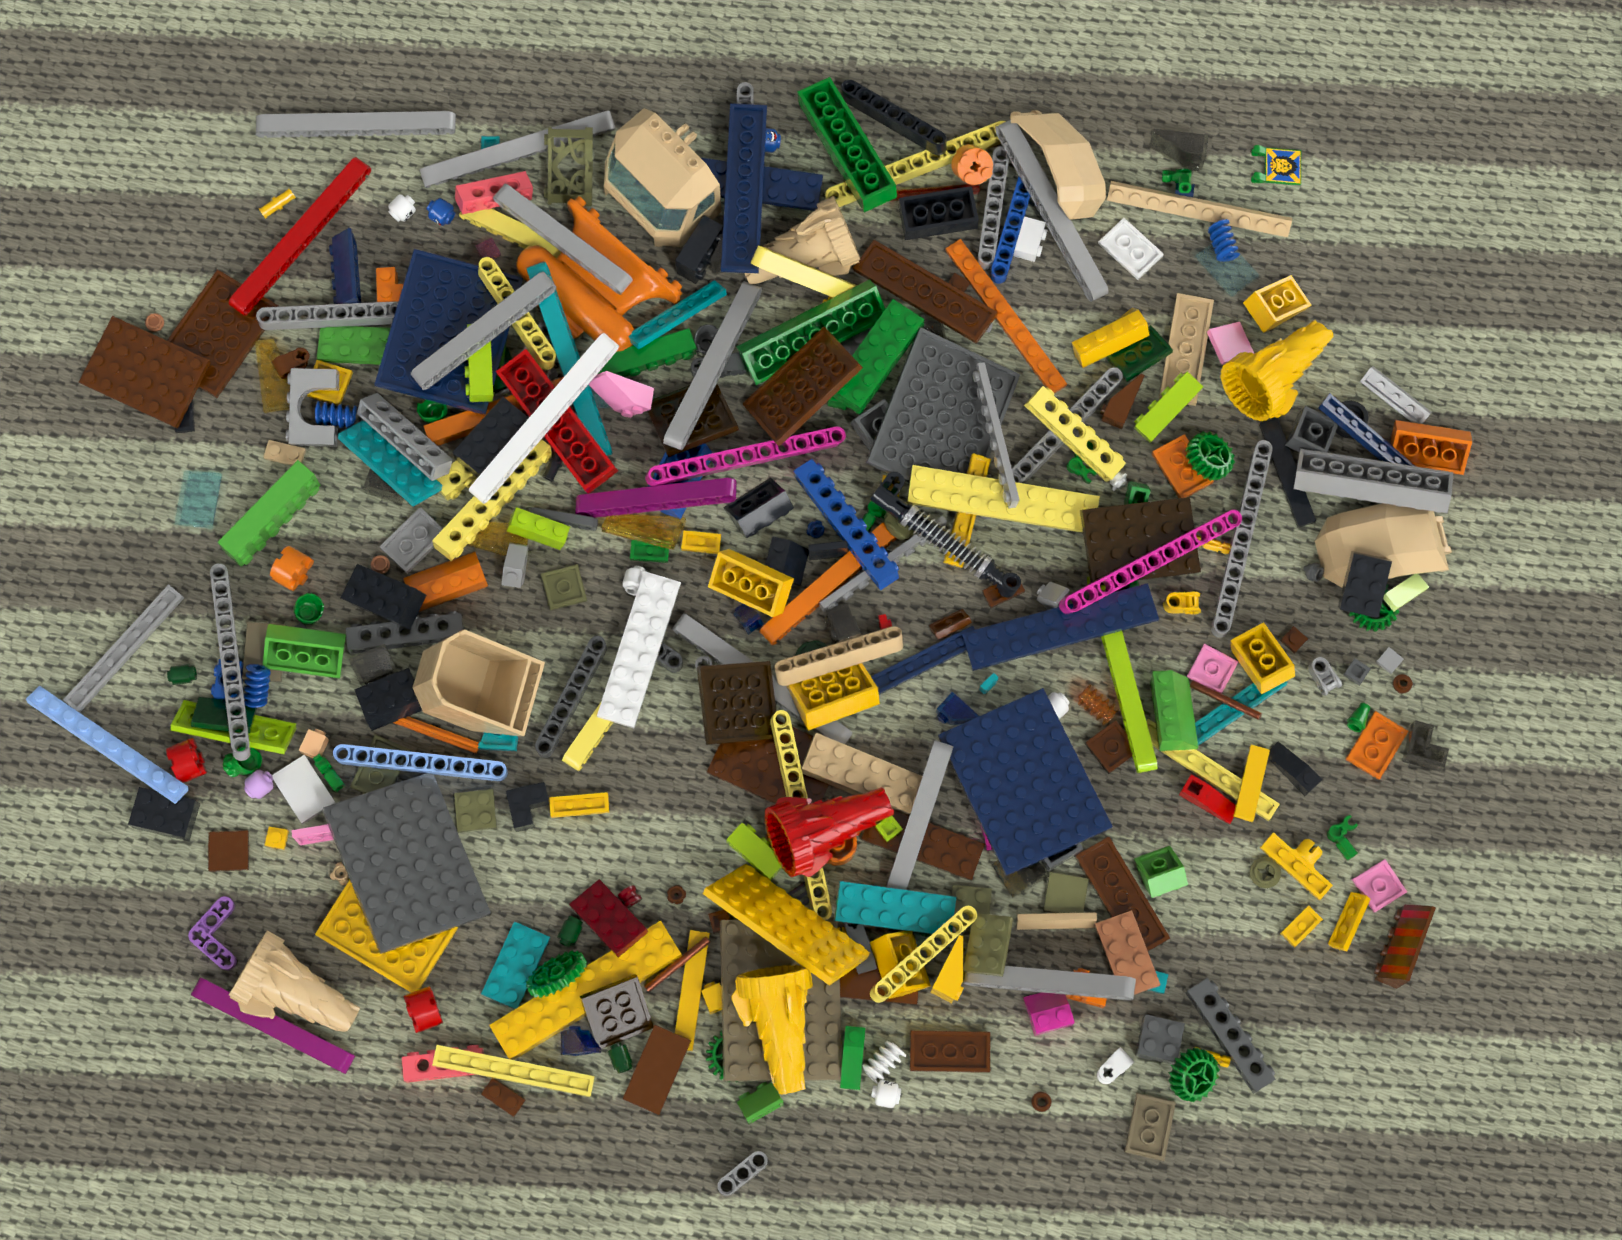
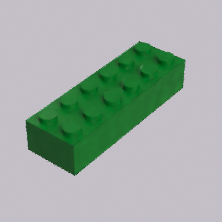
M892 299L852 355L863 368L832 397L861 415L911 345L920 327L923 328L924 318Z

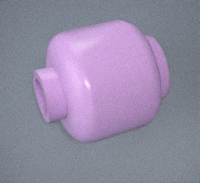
M256 770L245 779L244 790L251 798L261 799L273 789L272 781L274 779L268 771Z

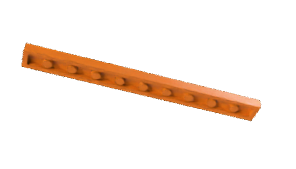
M960 239L945 249L947 254L966 280L970 281V285L983 303L997 311L996 321L1043 385L1051 389L1054 394L1066 387L1067 382L979 265L964 242Z

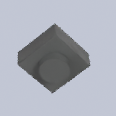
M1354 658L1343 676L1360 686L1371 668Z

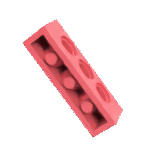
M526 171L457 185L455 187V200L461 213H474L500 207L493 200V196L505 183L528 200H532L533 186Z
M470 1045L465 1049V1051L484 1054V1049L479 1048V1045ZM428 1050L427 1054L419 1055V1052L407 1053V1056L402 1057L403 1078L406 1083L476 1075L432 1066L435 1050ZM424 1060L428 1061V1069L421 1071L419 1064Z

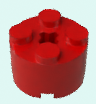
M194 738L166 748L168 760H171L173 765L171 768L176 778L182 783L207 773L203 764L205 763L203 754L197 752V744Z
M430 986L403 996L416 1033L443 1023Z

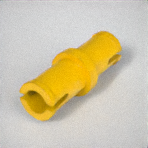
M288 188V190L276 198L275 196L271 198L272 201L259 208V210L266 219L278 209L282 210L284 205L296 197Z

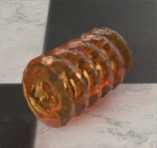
M1089 684L1078 697V706L1085 704V711L1091 708L1090 715L1093 716L1097 713L1096 720L1099 721L1103 718L1102 725L1104 726L1112 720L1119 709L1114 710L1115 703L1110 706L1108 705L1109 698L1103 701V693L1096 696L1098 689L1090 691L1091 684Z

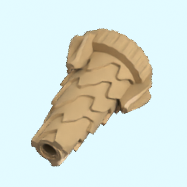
M834 196L817 203L818 209L806 217L803 222L793 226L788 232L775 237V241L762 246L811 267H819L818 270L833 276L848 274L851 266L859 263V260H861ZM759 268V274L745 273L749 284H758L779 276Z
M267 930L229 993L230 998L238 1002L240 1011L250 1015L273 1019L275 1016L273 1008L278 1007L291 1015L292 1013L297 1014L311 1023L316 1021L335 1031L347 1032L354 1022L360 1007L344 999V996L337 990L324 984L326 980L313 974L308 967L297 960L290 949L283 944L284 939Z

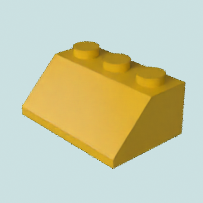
M912 931L885 934L870 942L882 978L917 948ZM906 962L907 969L913 971L912 964ZM923 966L896 990L889 999L930 987L931 984L925 967ZM892 975L893 982L899 983V978L896 975Z

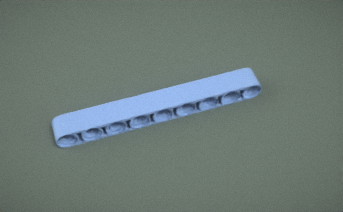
M340 744L333 750L334 758L343 765L432 773L435 775L502 781L508 774L505 764L500 761ZM347 750L348 755L346 758H338L340 751ZM361 752L367 753V758L364 761L358 760V755ZM379 755H387V759L385 762H377V757ZM400 756L406 757V762L403 765L396 764ZM420 758L426 760L423 767L416 766V761ZM438 761H444L445 767L438 770L435 768V764ZM457 763L465 764L464 769L460 772L454 769ZM477 765L484 766V771L480 774L474 772V768ZM502 767L504 771L502 775L496 776L493 774L494 769Z

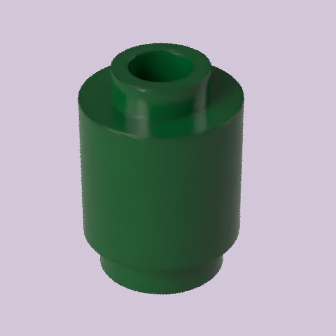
M195 665L171 666L170 670L167 671L168 681L172 682L173 685L192 683L197 680Z
M568 916V919L564 920L557 936L560 939L559 943L567 947L575 945L583 929V922Z
M620 1042L610 1046L611 1050L608 1051V1055L614 1070H617L618 1074L631 1070L633 1068V1061L627 1045H622Z

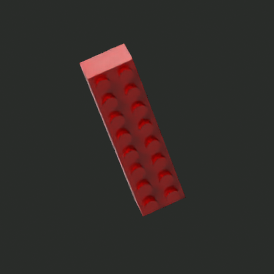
M527 349L496 371L529 417L555 388V385ZM570 406L545 434L546 440L588 494L618 472V469Z

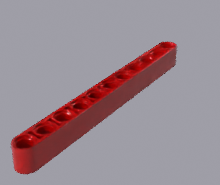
M357 157L353 158L231 296L229 305L244 316L250 313L365 181L366 175H370L372 168Z

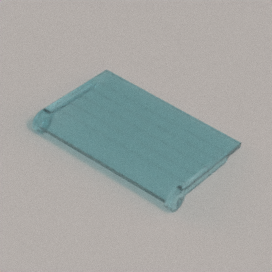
M1212 244L1195 256L1231 297L1260 276L1241 254L1232 261H1218Z
M184 471L174 525L213 529L222 474Z

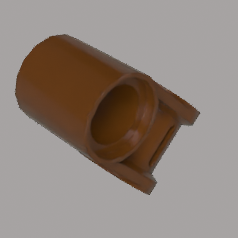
M297 348L276 357L272 361V365L280 378L286 379L288 378V373H291V368L305 369L307 367L310 354L304 348Z

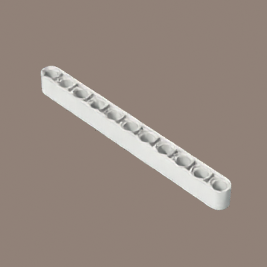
M605 333L595 340L471 485L469 492L483 504L491 499L616 353L619 345Z

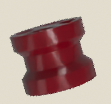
M635 885L627 887L618 894V897L624 901L627 909L642 900L641 895L636 893Z

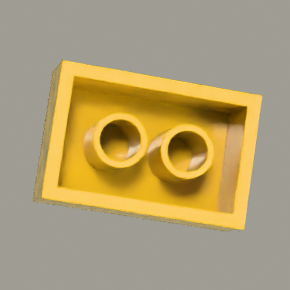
M1264 622L1230 640L1231 652L1261 694L1295 677L1293 662Z

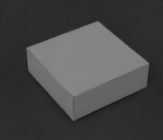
M1388 647L1376 663L1389 674H1392L1404 659Z

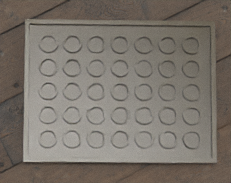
M721 920L723 1082L772 1081L768 1061L764 1060L762 1041L758 1037L756 1022L752 1020L749 1026L743 1025L731 1000V995L736 990L735 980L738 974L766 967L799 963L741 921ZM828 921L835 928H838V921ZM811 973L813 987L807 990L806 1003L804 1005V1033L806 1041L803 1044L805 1056L804 1080H841L840 978L829 986Z

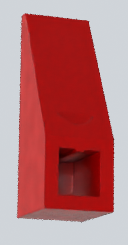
M1192 774L1189 776L1179 796L1230 825L1234 818L1236 805L1206 782Z

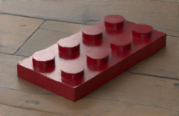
M600 879L569 904L576 914L618 958L648 933L646 927Z

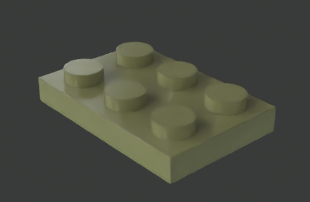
M977 913V918L971 925L963 971L966 973L1003 977L1013 924L1012 917Z

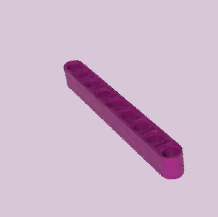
M720 478L582 494L576 496L575 514L598 518L730 503L736 500L737 481L733 478Z
M201 977L199 978L191 996L344 1074L347 1073L355 1055L276 1015L271 1019L269 1017H259L240 1011L238 1002L230 998V992Z

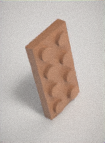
M1132 910L1094 924L1113 975L1136 979L1134 995L1160 986Z

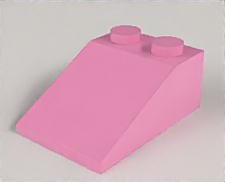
M608 371L597 374L588 384L614 411L622 413L621 415L631 418L633 415L651 410L654 388Z

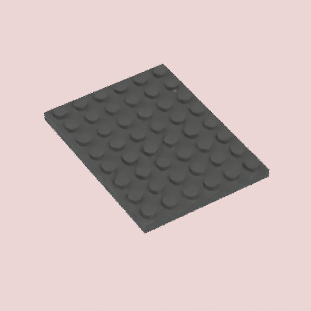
M920 327L912 343L866 464L888 474L898 472L903 475L905 482L910 483L913 465L967 474L971 454L974 453L989 458L991 453L990 433L986 431V417L981 412L982 401L977 396L978 385L973 380V371L977 363L985 362L1000 425L1006 414L1020 374Z
M426 773L323 807V814L380 954L491 914L434 774Z

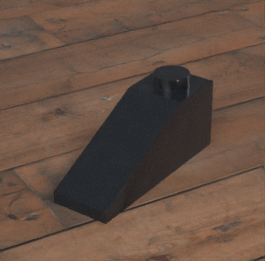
M1279 741L1269 749L1268 759L1304 797L1322 781L1321 777L1308 764Z

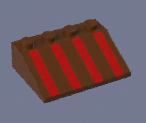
M1405 904L1401 909L1397 908L1393 918L1396 920L1395 925L1390 927L1387 937L1390 939L1387 945L1384 944L1380 953L1383 958L1381 963H1377L1374 969L1376 981L1396 989L1410 981L1436 907Z

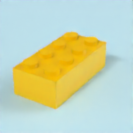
M726 549L718 552L708 587L774 617L783 614L794 578L736 551Z

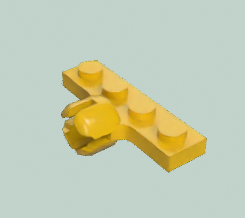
M1272 833L1260 846V849L1314 897L1321 900L1333 886L1314 868L1315 862L1322 855L1321 848L1317 846L1309 852L1315 842L1310 839H1304L1296 849H1292L1275 833Z

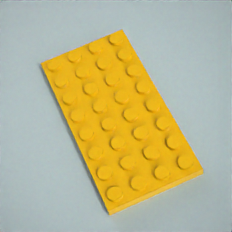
M747 864L742 865L704 889L703 895L804 968H807V970L829 986L865 961L870 954L863 945L853 941L846 933L839 931L832 923L825 921L815 911L804 906L801 901L790 896L784 889L776 886L769 878L762 876L752 866Z

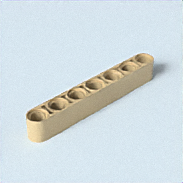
M889 627L780 660L775 664L777 683L781 686H788L899 652L903 649L902 631L898 627Z

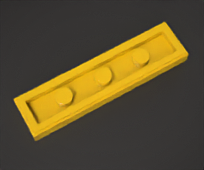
M1250 745L1233 817L1250 822L1254 821L1270 750Z

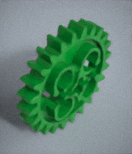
M572 950L569 953L566 951L563 955L558 954L556 958L551 957L542 966H538V970L532 972L533 975L529 976V980L526 981V987L531 996L535 998L538 996L541 998L544 995L547 997L550 993L554 995L557 990L562 991L564 987H569L571 982H575V978L581 976L580 973L584 972V968L587 967V961L578 950L575 952Z

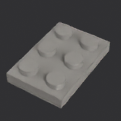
M420 507L380 546V549L408 574L434 548L432 540L443 528Z

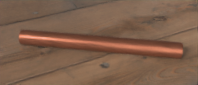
M1194 680L1190 684V688L1257 720L1262 716L1261 712Z
M704 937L644 986L648 992L652 991L711 943L710 940Z

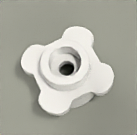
M1119 472L1110 480L1113 491L1117 488L1120 490L1126 485V473L1122 474Z

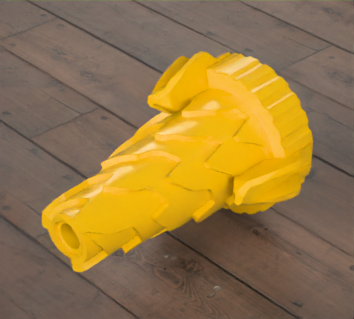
M1313 320L1307 326L1294 331L1284 340L1280 338L1275 343L1266 346L1255 354L1251 352L1238 353L1224 364L1221 369L1222 385L1230 401L1241 413L1253 420L1266 421L1269 418H1279L1281 415H1286L1298 395L1297 390L1291 389L1294 387L1293 383L1304 375L1303 372L1312 365V361L1318 357L1327 346V343L1334 337L1332 330H1328L1323 324Z
M800 964L766 967L738 974L735 980L736 990L732 993L731 1000L744 1026H749L752 1020L756 1022L758 1037L762 1041L764 1060L768 1061L774 1087L780 1095L806 1089L803 1072L805 1070L803 1044L806 1043L804 1005L806 1003L807 990L813 987L811 972Z

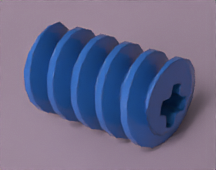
M1228 219L1215 222L1208 228L1210 239L1213 241L1212 246L1215 248L1214 252L1217 254L1216 258L1220 262L1232 261L1240 255V253H1234L1238 250V246H1232L1236 243L1235 239H1231L1234 234L1232 232L1227 233L1232 230L1231 226H1226L1230 223Z
M317 402L315 408L317 425L323 423L325 426H328L331 423V426L336 427L338 424L340 428L346 426L348 429L355 423L356 406L350 411L349 405H346L345 409L342 410V404H339L338 408L335 409L334 403L328 408L327 402H324L322 407H320V402Z
M249 664L246 666L248 672L245 675L248 679L245 680L247 686L244 687V691L247 693H244V698L247 700H244L246 706L251 708L263 707L268 702V683L270 682L269 676L271 671L263 665Z

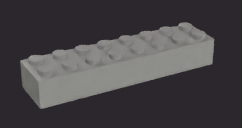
M1300 448L1294 489L1391 504L1399 507H1410L1418 510H1429L1437 513H1448L1454 472Z

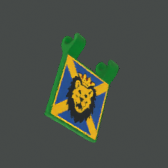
M1260 145L1253 147L1251 150L1252 156H1265V174L1255 172L1251 177L1252 183L1301 185V150L1266 148Z

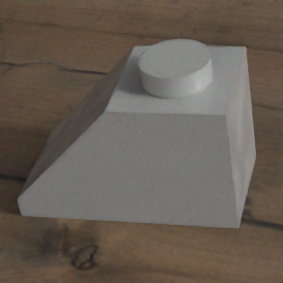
M509 543L503 568L502 585L521 588L523 585L528 545Z
M1049 582L1046 586L1043 584L1037 591V601L1048 610L1058 608L1060 600L1067 596L1070 590L1064 586Z

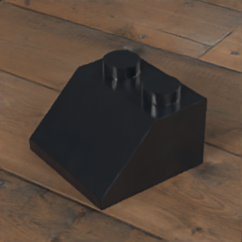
M772 536L765 565L794 578L792 584L801 586L809 549L791 540Z

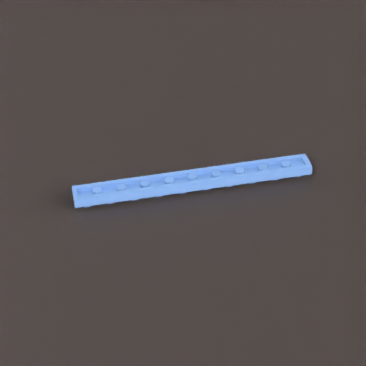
M38 686L26 698L28 704L176 804L188 791L187 785L41 686Z

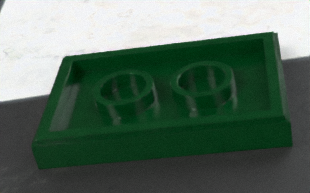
M1151 325L1148 327V337L1106 357L1114 368L1120 369L1122 377L1126 382L1173 353L1171 346Z
M199 697L191 721V727L229 731L226 700ZM245 705L248 733H250L257 708ZM236 711L232 715H239L241 712ZM242 729L235 730V732L240 733L243 731Z

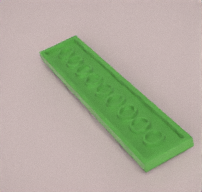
M357 326L320 328L317 360L328 363L380 365L391 328ZM506 344L502 354L499 369L502 366H504L505 363Z

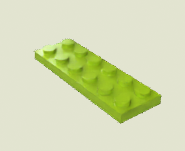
M187 700L183 701L171 723V731L231 743L229 731L191 727L197 703ZM255 715L251 732L248 733L250 747L285 754L296 731V723Z

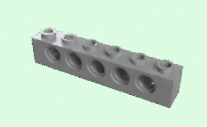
M376 393L360 400L357 414L430 480L433 481L449 474L453 459L381 395Z

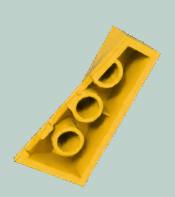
M1131 308L1116 321L1073 341L1074 355L1082 368L1148 337V324L1139 309Z

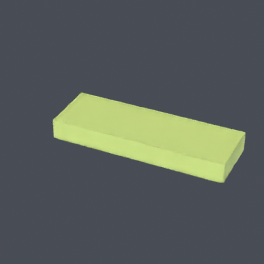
M1414 574L1385 593L1383 600L1393 611H1396L1426 591L1429 586L1419 574Z

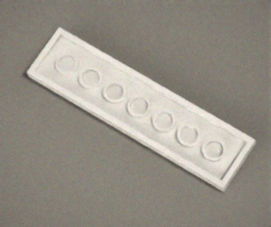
M644 571L597 714L598 718L635 728L681 582Z

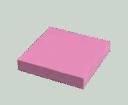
M1240 322L1212 328L1207 331L1221 365L1226 364L1240 352H1251L1254 354Z
M1204 644L1187 677L1222 694L1239 661Z
M328 824L292 830V837L299 845L334 840Z
M1386 859L1352 879L1359 892L1370 898L1368 905L1373 913L1407 893Z

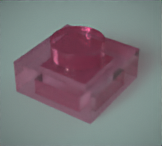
M492 238L476 245L481 258L490 257L495 259L501 256Z

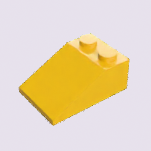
M1292 275L1255 291L1243 302L1263 333L1274 329L1312 306Z
M959 935L931 990L932 994L950 1003L954 999L958 1001L964 989L961 986L963 982V936Z

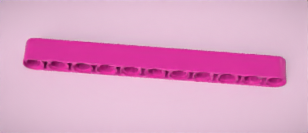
M832 427L791 436L782 444L786 452H781L778 449V445L772 440L657 465L646 473L645 480L650 486H659L833 448L845 440L846 433L841 427ZM832 433L838 435L839 441L832 438ZM814 437H818L821 440V445L815 443ZM796 441L803 443V449L797 447ZM760 449L767 450L768 456H763ZM742 453H748L750 460H745ZM724 457H730L732 464H727L724 461ZM706 461H712L714 468H709L706 465ZM688 464L694 465L696 472H690ZM669 469H676L678 476H672ZM651 473H657L660 479L654 480L651 477Z
M1237 510L1222 513L1063 597L1059 602L1060 610L1065 614H1070L1115 592L1237 527L1242 521L1241 514ZM1228 516L1232 517V524L1228 521ZM1213 524L1217 526V532L1213 531ZM1197 532L1201 534V540L1197 539ZM1181 540L1184 541L1186 545L1185 549H1183L1180 545ZM1165 549L1170 553L1169 558L1165 556ZM1149 557L1154 561L1153 566L1148 562ZM1133 565L1136 566L1138 570L1137 575L1134 574L1132 571ZM1117 574L1122 578L1121 583L1116 580ZM1101 582L1106 587L1105 592L1100 589ZM1085 591L1089 593V600L1084 598ZM1068 600L1073 602L1072 609L1067 605Z

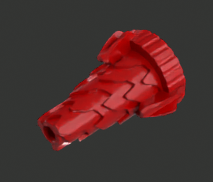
M882 787L864 794H856L844 798L838 796L822 802V799L812 802L810 798L782 797L777 800L775 805L765 809V825L771 847L782 869L790 877L800 874L810 877L817 873L833 857L829 851L830 849L844 845L845 840L858 836L861 831L876 826V822L894 815V809L891 807L890 800L885 793V789Z

